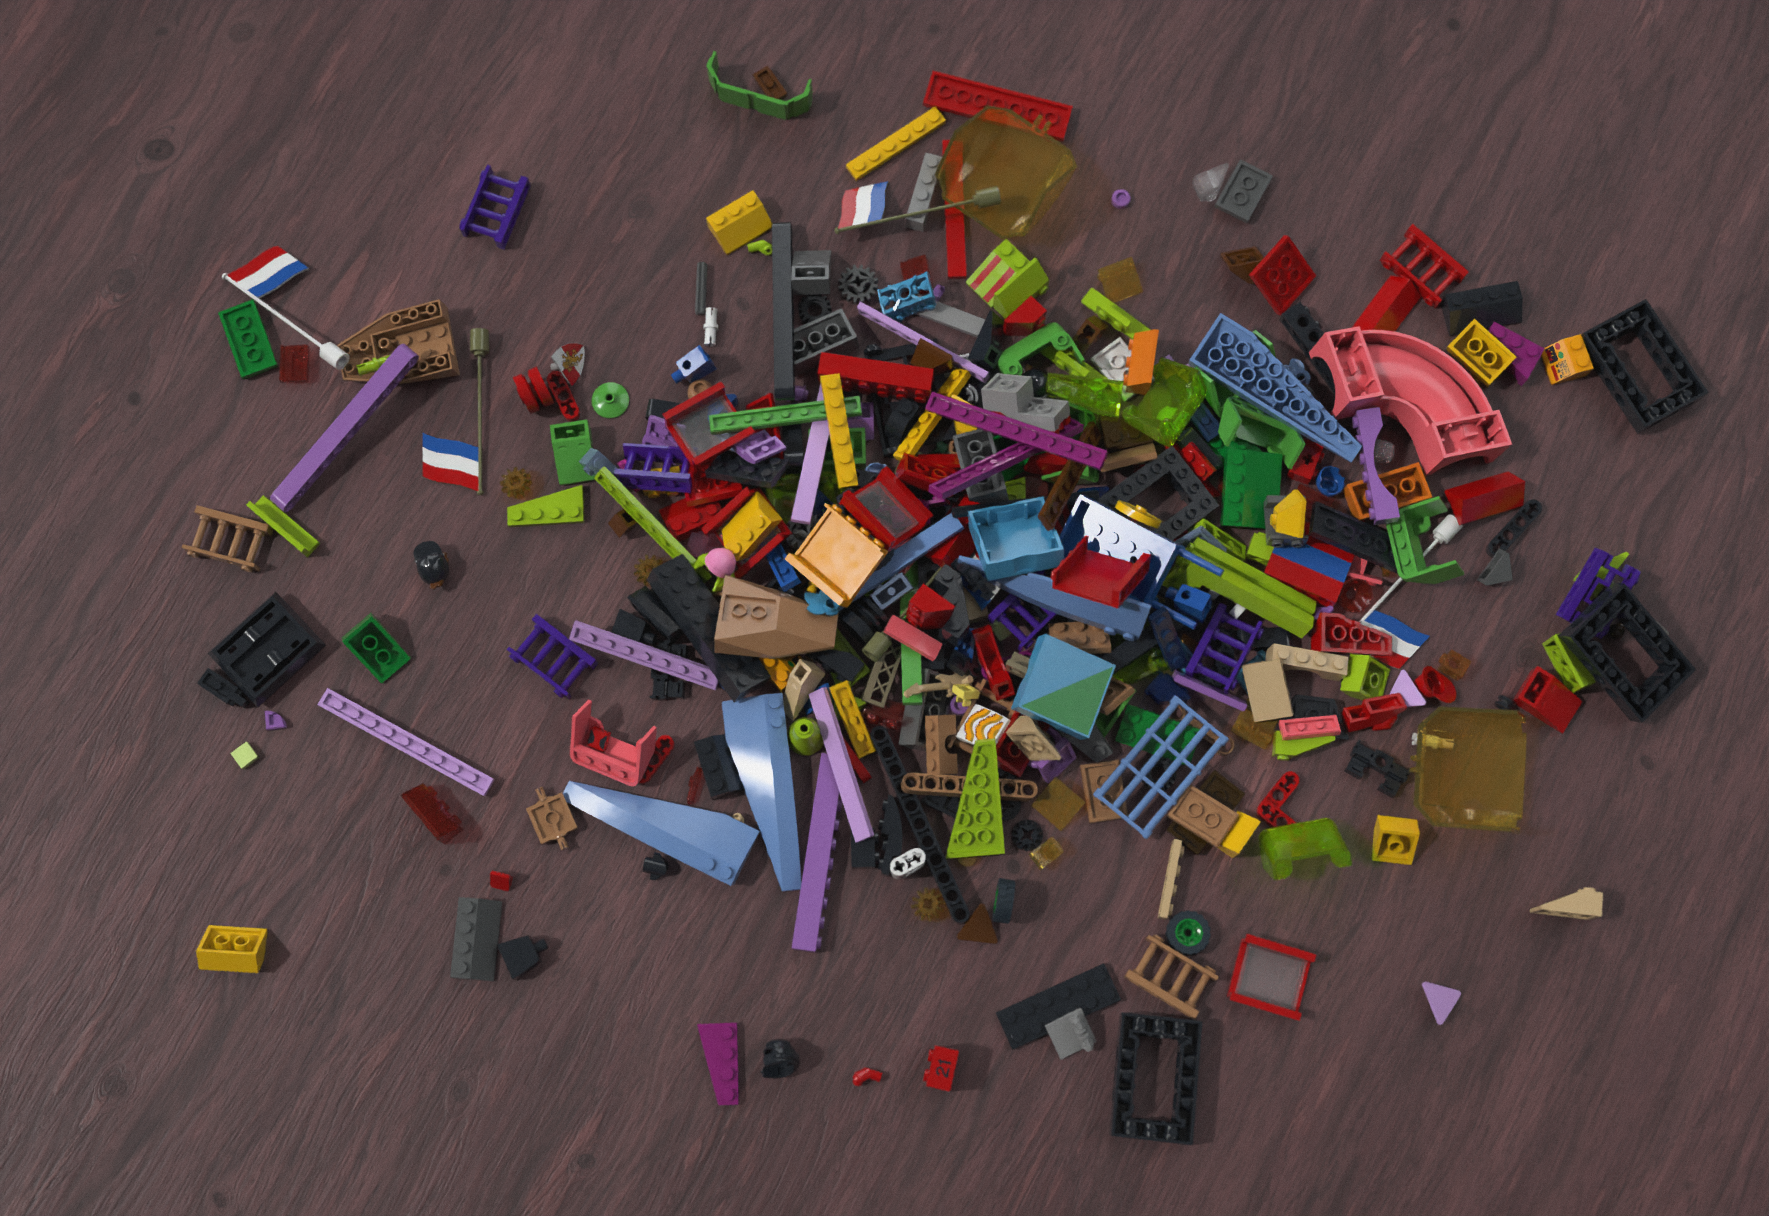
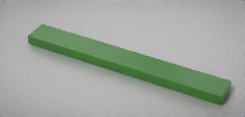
M860 396L845 397L844 403L847 417L862 416ZM824 400L709 415L711 435L739 432L750 426L755 430L827 420Z
M915 561L905 574L915 589L900 599V615L908 607L909 601L919 589L918 561ZM906 615L902 619L905 622H907ZM901 643L903 705H922V693L910 696L909 698L904 696V691L915 683L922 685L921 654Z

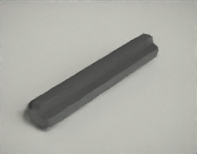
M706 262L697 263L696 315H705Z

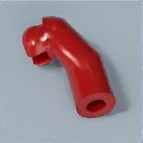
M1396 715L1371 726L1372 731L1389 730L1397 721L1398 716Z
M865 1067L855 1072L853 1084L855 1086H862L863 1082L868 1079L880 1082L882 1072Z

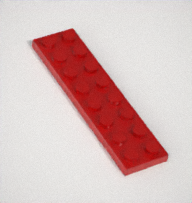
M932 71L923 101V106L936 107L941 111L1059 141L1064 140L1073 108L1071 105L937 71Z

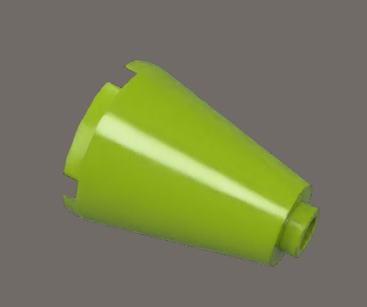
M802 717L795 720L788 728V744L795 753L802 756H810L823 747L824 742L816 719Z

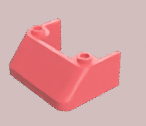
M587 700L572 716L571 759L576 764L629 786H636L641 781L655 751L657 727L653 726L643 738L637 741L636 746L610 736L607 750L602 752L587 745L591 727L596 726L604 730L602 722L591 716L592 701Z

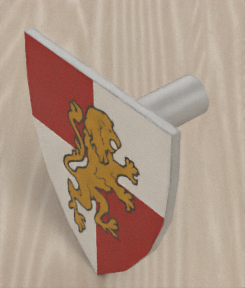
M576 343L566 344L557 349L551 356L554 361L550 366L553 371L560 370L570 386H573L581 375L585 357L584 345Z

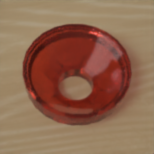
M1348 579L1344 581L1338 602L1348 612H1362L1372 601V588L1363 579ZM1350 588H1354L1356 595L1351 599L1347 598V591Z

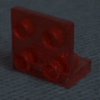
M871 696L870 698L880 703L882 700V698L875 696ZM886 699L882 709L868 703L863 711L864 719H867V723L878 725L879 722L886 724L885 727L896 730L897 727H902L905 705Z

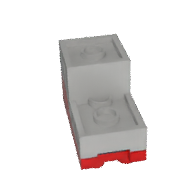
M997 373L981 389L983 409L1056 434H1059V431L1064 429V425L1067 426L1071 422L1069 401L1034 397L1031 376Z

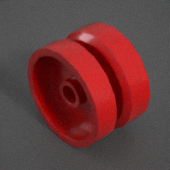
M537 366L528 370L527 374L531 380L529 383L523 374L512 377L517 386L516 390L530 414L539 411L540 407L536 401L537 398L540 399L545 407L554 404Z

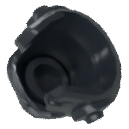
M779 1038L770 1040L766 1043L763 1050L764 1067L760 1073L763 1078L771 1079L790 1076L799 1068L800 1056L789 1041Z

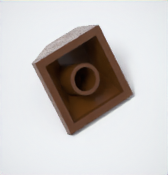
M1256 246L1220 253V257L1231 272L1248 284L1255 285L1249 274L1264 258Z
M920 338L910 362L912 366L934 369V376L952 372L955 369L952 355Z

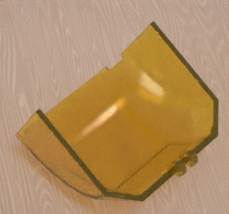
M986 106L954 130L935 172V177L940 182L943 191L941 193L942 198L950 204L973 199L972 195H975L976 190L998 186L1001 197L1000 205L979 209L978 206H974V203L956 206V208L1004 240L1009 237L1027 235L1058 199L1078 166L1071 150L1046 134L1052 125L1049 120L1045 123L1042 130L1038 128L1043 120L1040 114L1032 124L1011 109Z
M1439 706L1418 725L1416 756H1410V760L1416 761V767L1410 768V772L1415 773L1413 805L1432 826L1506 834L1520 833L1517 822L1518 819L1522 820L1527 733H1523L1522 723L1526 722L1525 715L1518 710Z

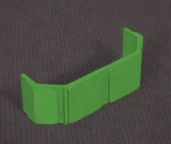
M714 51L712 57L708 60L707 71L709 81L715 93L718 92L719 99L723 102L746 109L752 108L760 113L783 120L790 119L792 116H799L810 109L813 96L812 79L808 80L803 94L788 101H782L721 83L716 75L719 69L717 52Z

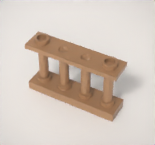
M197 505L194 512L200 517L201 521L192 546L182 545V549L187 552V555L194 558L202 556L240 566L241 570L252 573V570L259 572L260 567L253 563L259 544L265 535L272 536L274 529L269 524ZM211 520L216 521L219 526L210 551L199 549L208 523H211ZM229 525L235 526L236 533L228 556L217 554L226 527L228 528ZM250 530L255 535L246 561L236 559L235 557L243 534Z
M983 679L981 683L977 682L974 688L980 691L979 696L983 695L1006 707L1010 711L1007 716L1010 720L1015 710L1011 709L1014 700L1010 701L1004 698L997 701L992 691L984 688L987 680ZM972 699L971 705L967 708L956 729V734L948 736L946 740L948 744L947 750L951 751L953 745L972 754L974 746L959 740L956 735L978 699Z
M1155 934L1153 936L1148 935L1145 940L1150 942V945L1140 963L1133 971L1127 970L1123 978L1191 1019H1195L1199 1013L1195 1009L1198 998L1209 979L1216 981L1219 976L1215 975L1216 971L1206 965L1202 967L1163 943L1164 940ZM1158 947L1168 954L1154 979H1151L1149 982L1143 978V972ZM1174 958H1176L1185 965L1171 990L1166 992L1160 988V983ZM1193 968L1203 975L1189 1000L1183 1002L1178 999V992Z

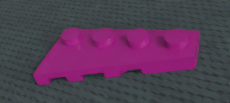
M737 1023L697 1024L718 1105H739Z

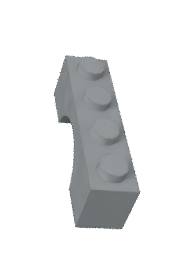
M925 153L907 213L930 208L933 192L943 168V157ZM928 213L906 217L905 227L923 232Z

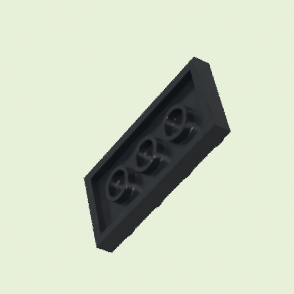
M728 450L716 457L705 470L706 478L773 488L790 467L789 460L773 457L753 464L743 459L736 452Z

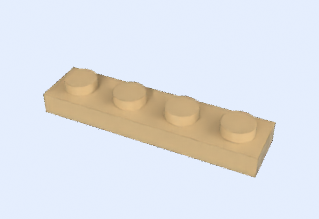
M1174 839L1171 844L1158 919L1166 920L1168 916L1172 915L1173 904H1170L1171 897H1175L1177 885L1174 884L1175 877H1179L1181 866L1178 865V860L1183 857L1184 846H1181L1182 840Z

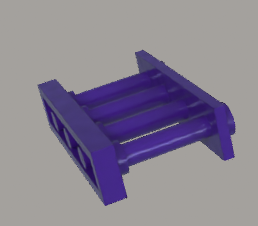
M487 165L480 174V183L465 218L460 222L459 228L464 237L468 236L470 230L492 237L497 247L505 250L531 184L529 179L521 176L517 182L495 176L491 166ZM490 182L514 189L513 197L506 198L488 192L487 188ZM483 198L507 205L506 213L502 215L481 208L480 205ZM476 215L500 221L499 230L495 231L473 224Z
M623 443L624 457L627 461L624 469H615L614 476L625 488L691 493V474H688L690 463L679 447ZM692 448L698 456V448ZM635 460L645 461L643 470H632ZM653 461L664 462L661 472L651 471ZM672 463H683L680 473L669 472Z
M1048 569L1032 573L1047 577L1046 572ZM1010 593L988 615L987 620L992 625L996 621L998 623L1001 622L1021 641L1018 646V650L1021 652L1024 648L1027 650L1035 642L1033 639L1058 614L1041 608L1049 616L1040 623L1020 604V598ZM1010 608L1012 610L1015 609L1035 629L1026 636L1006 617V611Z
M1219 603L1185 669L1186 675L1194 677L1195 673H1201L1226 685L1224 688L1225 694H1229L1230 690L1234 691L1238 683L1236 678L1256 639L1260 640L1263 635L1262 622L1258 621L1256 627H1253L1230 616L1227 612V605ZM1221 622L1229 623L1252 634L1248 643L1245 644L1221 633L1220 629H1218ZM1218 639L1243 651L1239 660L1236 661L1211 649L1210 644L1212 640ZM1210 656L1233 667L1234 670L1230 678L1204 667L1203 663H1201L1203 657Z
M536 614L532 618L535 629L516 651L508 647L507 650L511 654L509 657L517 664L522 662L555 688L553 692L559 697L563 698L565 696L570 699L571 695L566 690L585 668L591 667L594 670L598 662ZM546 632L550 635L549 641L532 662H528L522 655L540 634ZM560 643L565 647L563 654L546 674L542 673L537 669L538 665L552 648ZM570 656H577L579 664L561 686L551 680Z

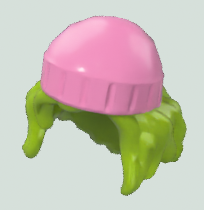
M715 548L706 554L700 555L692 566L694 570H697L705 565L710 572L716 575L717 580L714 588L711 590V593H715L723 589L725 575L735 577L736 559L730 550Z

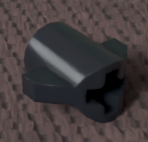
M654 852L653 858L645 857L643 872L650 873V880L658 879L668 870L669 864L660 853Z

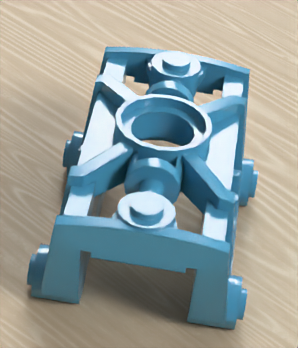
M927 271L924 274L914 275L913 278L877 290L883 314L897 322H902L905 319L904 317L923 310L931 311L936 308V300L929 272ZM919 290L929 291L930 293L922 297L915 296L919 294ZM909 291L908 297H901V293ZM890 301L896 302L893 308L886 310L885 307L890 304Z

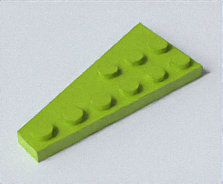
M995 738L975 740L946 859L1005 854Z

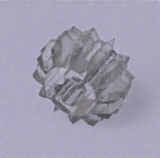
M1376 439L1373 453L1374 462L1376 464L1390 463L1395 454V446L1391 442Z

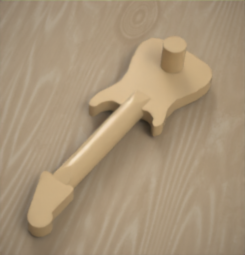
M957 673L950 676L939 674L935 678L939 679L940 683L923 685L915 683L904 691V696L909 698L922 692L947 690L946 697L956 695L952 692L953 684H969L972 686L973 677L966 674L960 676Z

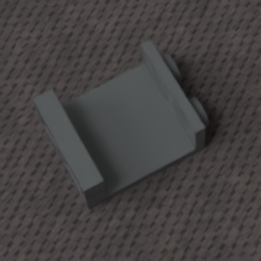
M1267 495L1264 501L1266 545H1272L1275 548L1283 547L1284 545L1293 548L1305 546L1309 539V536L1305 535V533L1303 538H1297L1278 533L1270 525V515L1273 514L1274 507L1286 496Z

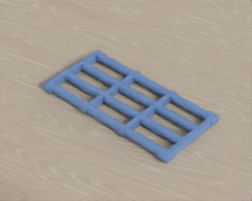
M1176 695L1169 701L1170 704L1153 725L1145 730L1146 733L1124 759H1121V763L1105 783L1093 793L1095 798L1107 805L1146 839L1151 836L1152 830L1171 807L1177 804L1176 801L1195 778L1202 774L1201 771L1218 750L1229 741L1227 736L1214 728ZM1180 705L1188 713L1167 739L1163 741L1155 733ZM1195 717L1203 726L1179 754L1171 745ZM1211 730L1219 738L1197 765H1192L1186 758L1208 731ZM1154 738L1161 746L1143 768L1138 771L1131 765V762L1150 739ZM1168 750L1177 758L1154 784L1145 776ZM1184 763L1192 771L1173 794L1168 796L1161 788L1179 766ZM1126 768H1129L1136 776L1114 803L1111 804L1103 796ZM1143 780L1152 788L1127 817L1118 809ZM1159 793L1167 801L1142 830L1134 821L1156 794Z

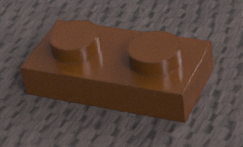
M768 65L752 74L753 79L765 96L779 100L788 96L786 90Z

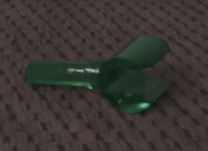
M940 441L929 454H937L938 451L944 454L949 447L946 443Z

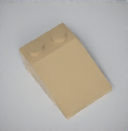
M1020 716L1005 732L1030 761L1060 760L1061 758L1056 746L1050 740L1049 734L1037 725L1038 722L1028 716Z
M1584 887V890L1578 889L1575 893L1531 908L1530 913L1585 920L1602 917L1603 892H1596V888Z

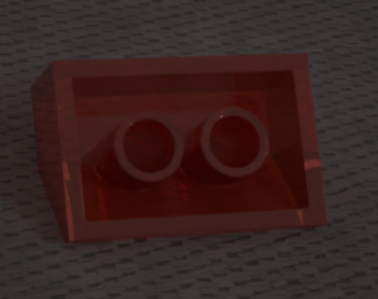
M422 783L401 794L400 796L441 843L446 845L464 830L460 826L463 822L456 814L453 816L448 811L450 809L449 805L443 799L440 801L436 797L438 792L432 785L427 786Z

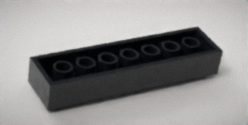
M684 554L653 568L647 578L648 583L732 701L735 703L763 687L771 676L758 657L715 653L714 639L720 605Z

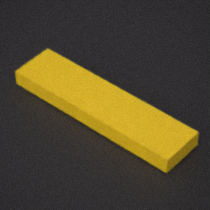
M845 680L829 687L856 756L860 759L876 752L848 681Z

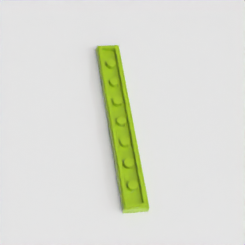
M605 466L601 468L594 479L672 559L684 554L691 566H693L697 560ZM703 567L695 570L704 584L712 577Z

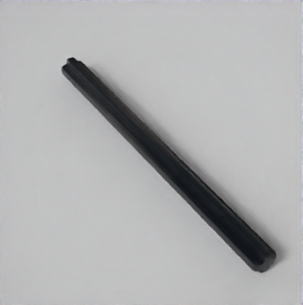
M1099 491L1073 492L1066 505L1076 504L1080 494L1098 500L1100 498ZM1040 496V497H1044V500L1046 501V499H1047L1048 496ZM1038 497L952 507L951 514L953 518L968 517V511L992 506H1004L1017 501Z

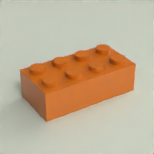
M1419 462L1378 475L1385 488L1397 498L1398 509L1432 498ZM1363 480L1347 484L1343 493L1352 517L1366 523L1372 521L1369 517L1371 505L1370 501L1366 500L1365 490H1368L1367 483H1363Z

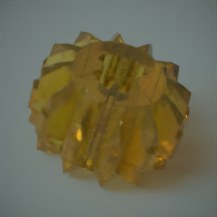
M514 467L513 472L510 469L506 470L508 475L502 474L501 477L504 480L500 481V485L503 487L501 490L503 493H507L508 498L514 495V498L518 500L520 494L522 497H525V491L531 492L528 486L532 485L533 482L529 480L531 476L529 473H525V469L522 468L518 471V468Z
M645 555L646 560L643 561L639 558L640 564L634 565V568L637 570L634 572V576L638 577L637 581L639 583L643 582L644 586L649 584L647 578L650 572H647V569H653L663 562L661 558L656 560V555H652L651 559H649L648 555Z
M924 888V895L917 891L920 899L912 898V901L918 904L911 905V908H918L914 913L915 916L922 913L921 921L927 915L928 921L931 922L932 914L938 919L939 915L936 911L942 913L944 911L938 905H944L945 901H937L941 898L942 894L939 893L933 896L935 889H932L931 894H928V889ZM925 900L933 902L931 904L932 909L928 910V907L927 909L923 908Z

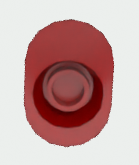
M1431 666L1424 667L1422 674L1413 681L1425 698L1436 697L1445 703H1452L1456 699V690L1452 682Z

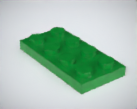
M253 299L218 312L243 380L279 367L256 302Z
M1127 704L1115 741L1134 747L1146 733L1145 730L1153 725L1160 714ZM1168 718L1155 734L1165 741L1180 721ZM1188 725L1171 747L1180 754L1200 728ZM1151 738L1142 750L1154 754L1161 744L1154 738ZM1196 747L1186 758L1190 763ZM1168 750L1163 755L1164 758H1169L1172 761L1177 758Z

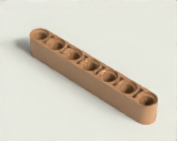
M908 773L901 781V788L908 794L961 797L966 776ZM912 779L915 782V787H908L905 781ZM999 779L1000 800L1027 802L1032 800L1038 792V787L1033 781ZM928 780L934 782L935 788H927L925 782ZM952 782L954 790L946 789L945 783ZM1004 786H1010L1013 793H1005ZM1029 787L1032 790V795H1026L1023 792V788Z

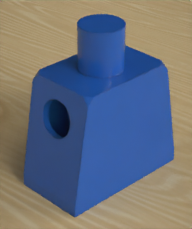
M699 345L676 362L679 370L672 373L671 376L676 384L684 379L692 383L710 374L717 368L708 353Z
M1182 584L1179 590L1170 586L1166 592L1165 597L1174 601L1175 610L1203 624L1211 609V594Z

